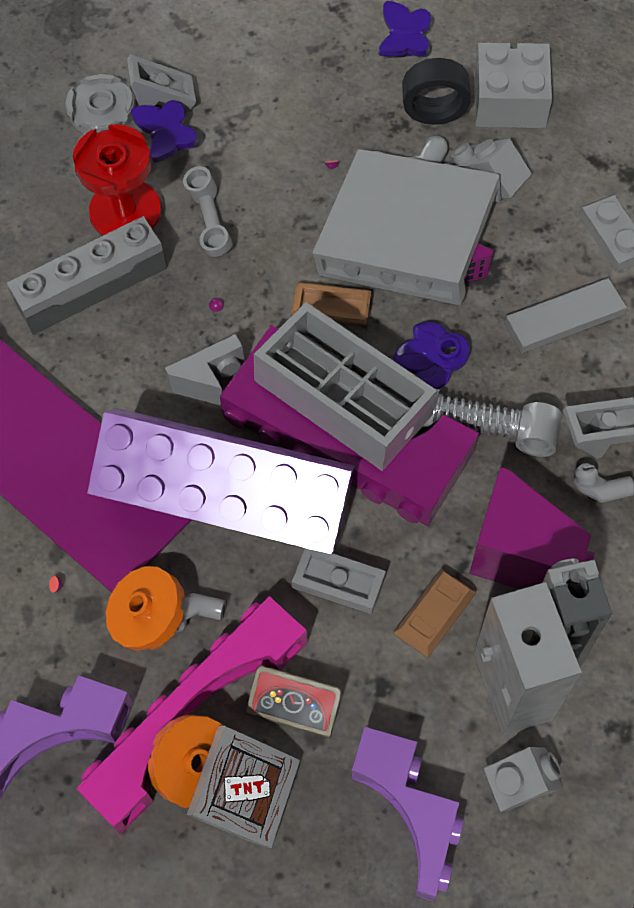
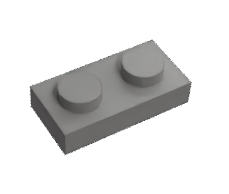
M613 195L582 207L581 219L615 272L633 266L634 223L616 196Z
M305 548L292 580V588L372 615L386 571L333 553L328 554Z

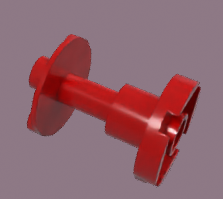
M121 124L108 125L109 130L99 133L96 132L95 128L84 134L74 147L73 161L76 175L82 185L95 193L89 204V218L93 228L104 236L144 216L153 229L160 219L162 207L160 198L154 188L144 182L151 171L152 165L150 150L146 145L143 135L136 129Z

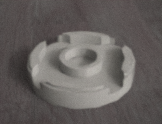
M98 74L82 79L80 85L75 90L72 87L67 94L65 105L70 123L78 131L86 134L95 128L97 133L109 130L108 125L112 124L128 126L133 120L131 109L136 106L132 88L129 84L123 83L121 78L114 75Z

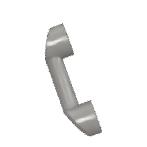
M202 166L193 167L184 175L183 184L191 198L200 204L206 229L200 235V245L208 256H221L231 249L233 241L227 230L220 225L213 200L216 197L217 186L207 168Z

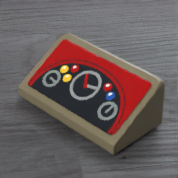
M258 665L246 714L330 738L342 700V689Z

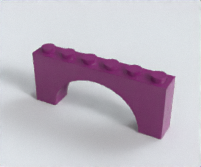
M271 325L220 395L224 418L237 428H244L245 426L256 432L258 437L268 445L276 447L279 445L288 450L354 465L355 470L351 485L360 489L367 499L377 504L384 502L397 509V513L411 523L420 522L429 527L474 454L479 433L442 415L432 428L420 436L411 439L389 465L381 471L254 381V353L278 330V328Z

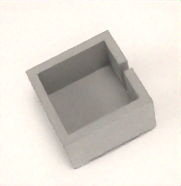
M478 43L474 72L475 127L546 128L552 103L550 45L517 43V49H510V43Z

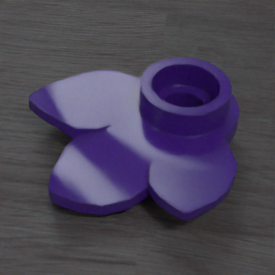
M424 322L413 327L415 339L402 344L392 358L394 362L403 368L416 371V376L431 387L440 389L449 382L452 371L459 370L466 364L470 356V347L462 335L447 333L440 324ZM450 347H456L455 351L451 354L443 353Z

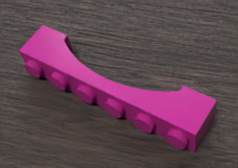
M270 596L261 605L259 603L251 605L240 619L242 624L230 635L228 633L221 635L211 646V654L200 665L197 663L191 665L181 675L178 681L180 685L168 697L162 695L154 701L147 710L146 714L148 717L136 729L130 727L124 731L114 744L116 749L103 762L97 760L92 763L82 774V783L76 789L120 835L153 802L148 794L151 783L148 772V757L151 758V752L154 747L152 743L156 734L169 721L183 715H191L203 702L230 683L255 673L258 665L281 671L308 644L307 630Z

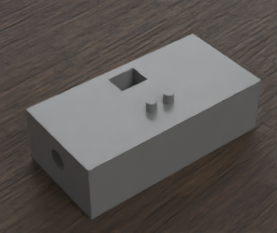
M307 302L254 353L255 382L381 471L389 465L432 416L437 393L436 389Z
M546 582L491 598L475 647L474 657L504 736L553 721L582 671ZM535 631L540 637V642L537 645L531 646L530 640Z

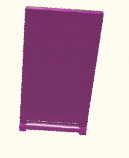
M0 339V495L112 593L118 582L128 573L148 566L192 519L87 494L101 423Z

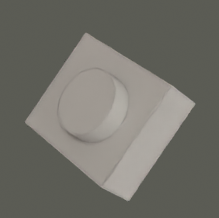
M528 747L483 768L500 812L510 811L545 794H555L563 790L559 780L562 777L560 765L555 756L547 752L544 747Z

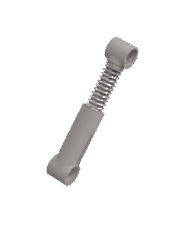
M436 389L437 393L432 416L423 425V427L432 428L436 421H439L442 415H445L468 428H473L474 431L480 430L481 434L487 431L489 436L493 432L495 437L501 434L502 439L506 435L509 440H516V447L525 454L536 457H548L556 452L562 412L553 405L541 402L526 404L522 411L518 409L515 411L512 408L509 412L506 407L500 410L499 405L496 409L493 408L492 404L486 407L485 402L482 406H479L478 401L475 404H472L471 400L465 403L464 398L461 399V402L458 401L457 397L454 400H451L450 396L444 399L443 394H440V389Z

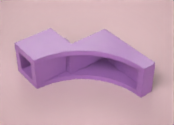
M78 675L74 686H69L62 696L59 708L62 712L60 717L11 700L7 710L0 712V800L19 771L35 757L53 747L79 740H100L115 744L122 734L134 704L128 692Z
M364 726L352 768V780L374 789L388 800L401 815L412 836L417 855L418 880L415 896L433 902L437 890L446 892L453 864L445 862L449 844L458 846L464 818L456 816L459 802L406 787L407 782L416 784L422 762L421 757L414 756L417 742Z

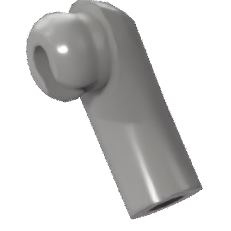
M433 135L426 140L421 154L412 156L413 158L442 163L447 154L448 145L443 137Z
M581 464L576 468V476L573 480L577 490L599 503L634 496V481L631 476L606 481L598 476V470L592 464Z
M197 593L185 595V599L182 598L181 607L184 610V615L176 632L183 631L187 626V619L196 615L221 621L226 609V600Z

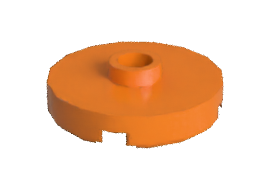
M144 566L131 571L120 580L109 597L105 612L107 629L113 640L132 651L141 652L140 650L159 648L173 637L184 615V610L181 607L182 598L185 599V595L178 579L159 567Z
M183 715L169 721L156 734L152 743L154 747L151 752V758L148 757V772L153 787L163 799L181 807L189 808L218 726H223L221 723L207 716ZM199 754L201 758L200 765L193 770L191 761L195 755Z

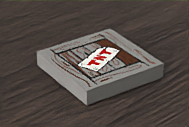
M218 726L186 815L261 847L272 848L300 760L231 728Z

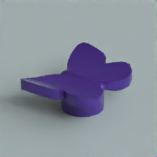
M386 1L383 4V18L386 26L390 29V35L379 46L378 55L403 57L427 55L429 43L427 38L423 36V33L427 32L430 28V13L426 9L421 8L410 13L406 6L393 1Z
M174 100L168 101L161 110L153 105L135 106L131 109L134 123L142 131L151 134L153 140L150 151L153 162L163 161L175 155L180 149L191 148L197 144L196 132L190 127L183 126L185 113L183 106L179 102Z

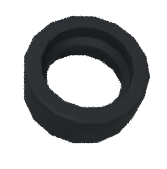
M445 58L425 59L414 64L405 73L402 81L403 105L405 112L410 118L423 124H446L458 119L467 111L471 103L469 73L460 63ZM433 86H446L454 89L452 93L436 98L424 97L418 94L421 90Z

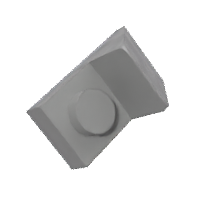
M132 54L129 55L127 62L130 83L139 106H155L158 101L167 103L174 100L179 102L185 110L190 111L196 103L192 75Z
M235 334L165 367L171 391L179 395L221 405L220 395L222 394V388L217 379L220 377H230L240 369L245 362L243 346Z
M634 397L566 406L563 410L575 447L596 458H602L612 444L634 441Z

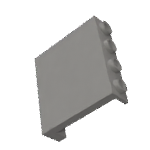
M358 149L312 253L318 275L461 306L466 294L464 278L493 202L500 203L501 200L500 174L491 173L486 170L457 167L446 163L440 164L423 161L413 157L407 158L384 154L379 151Z

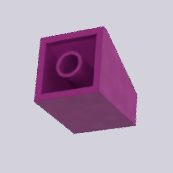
M500 467L469 574L517 589L541 584L548 569H551V566L559 561L571 558L578 559L579 563L594 560L595 553L587 551L591 535L509 469Z

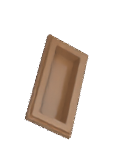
M297 282L291 316L307 302L335 322L366 325L372 291Z
M441 568L393 634L429 658L472 600L476 591Z

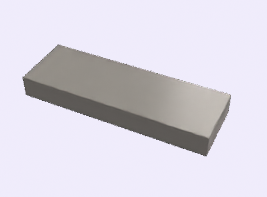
M607 278L506 316L505 325L522 354L623 316L627 307L610 279Z

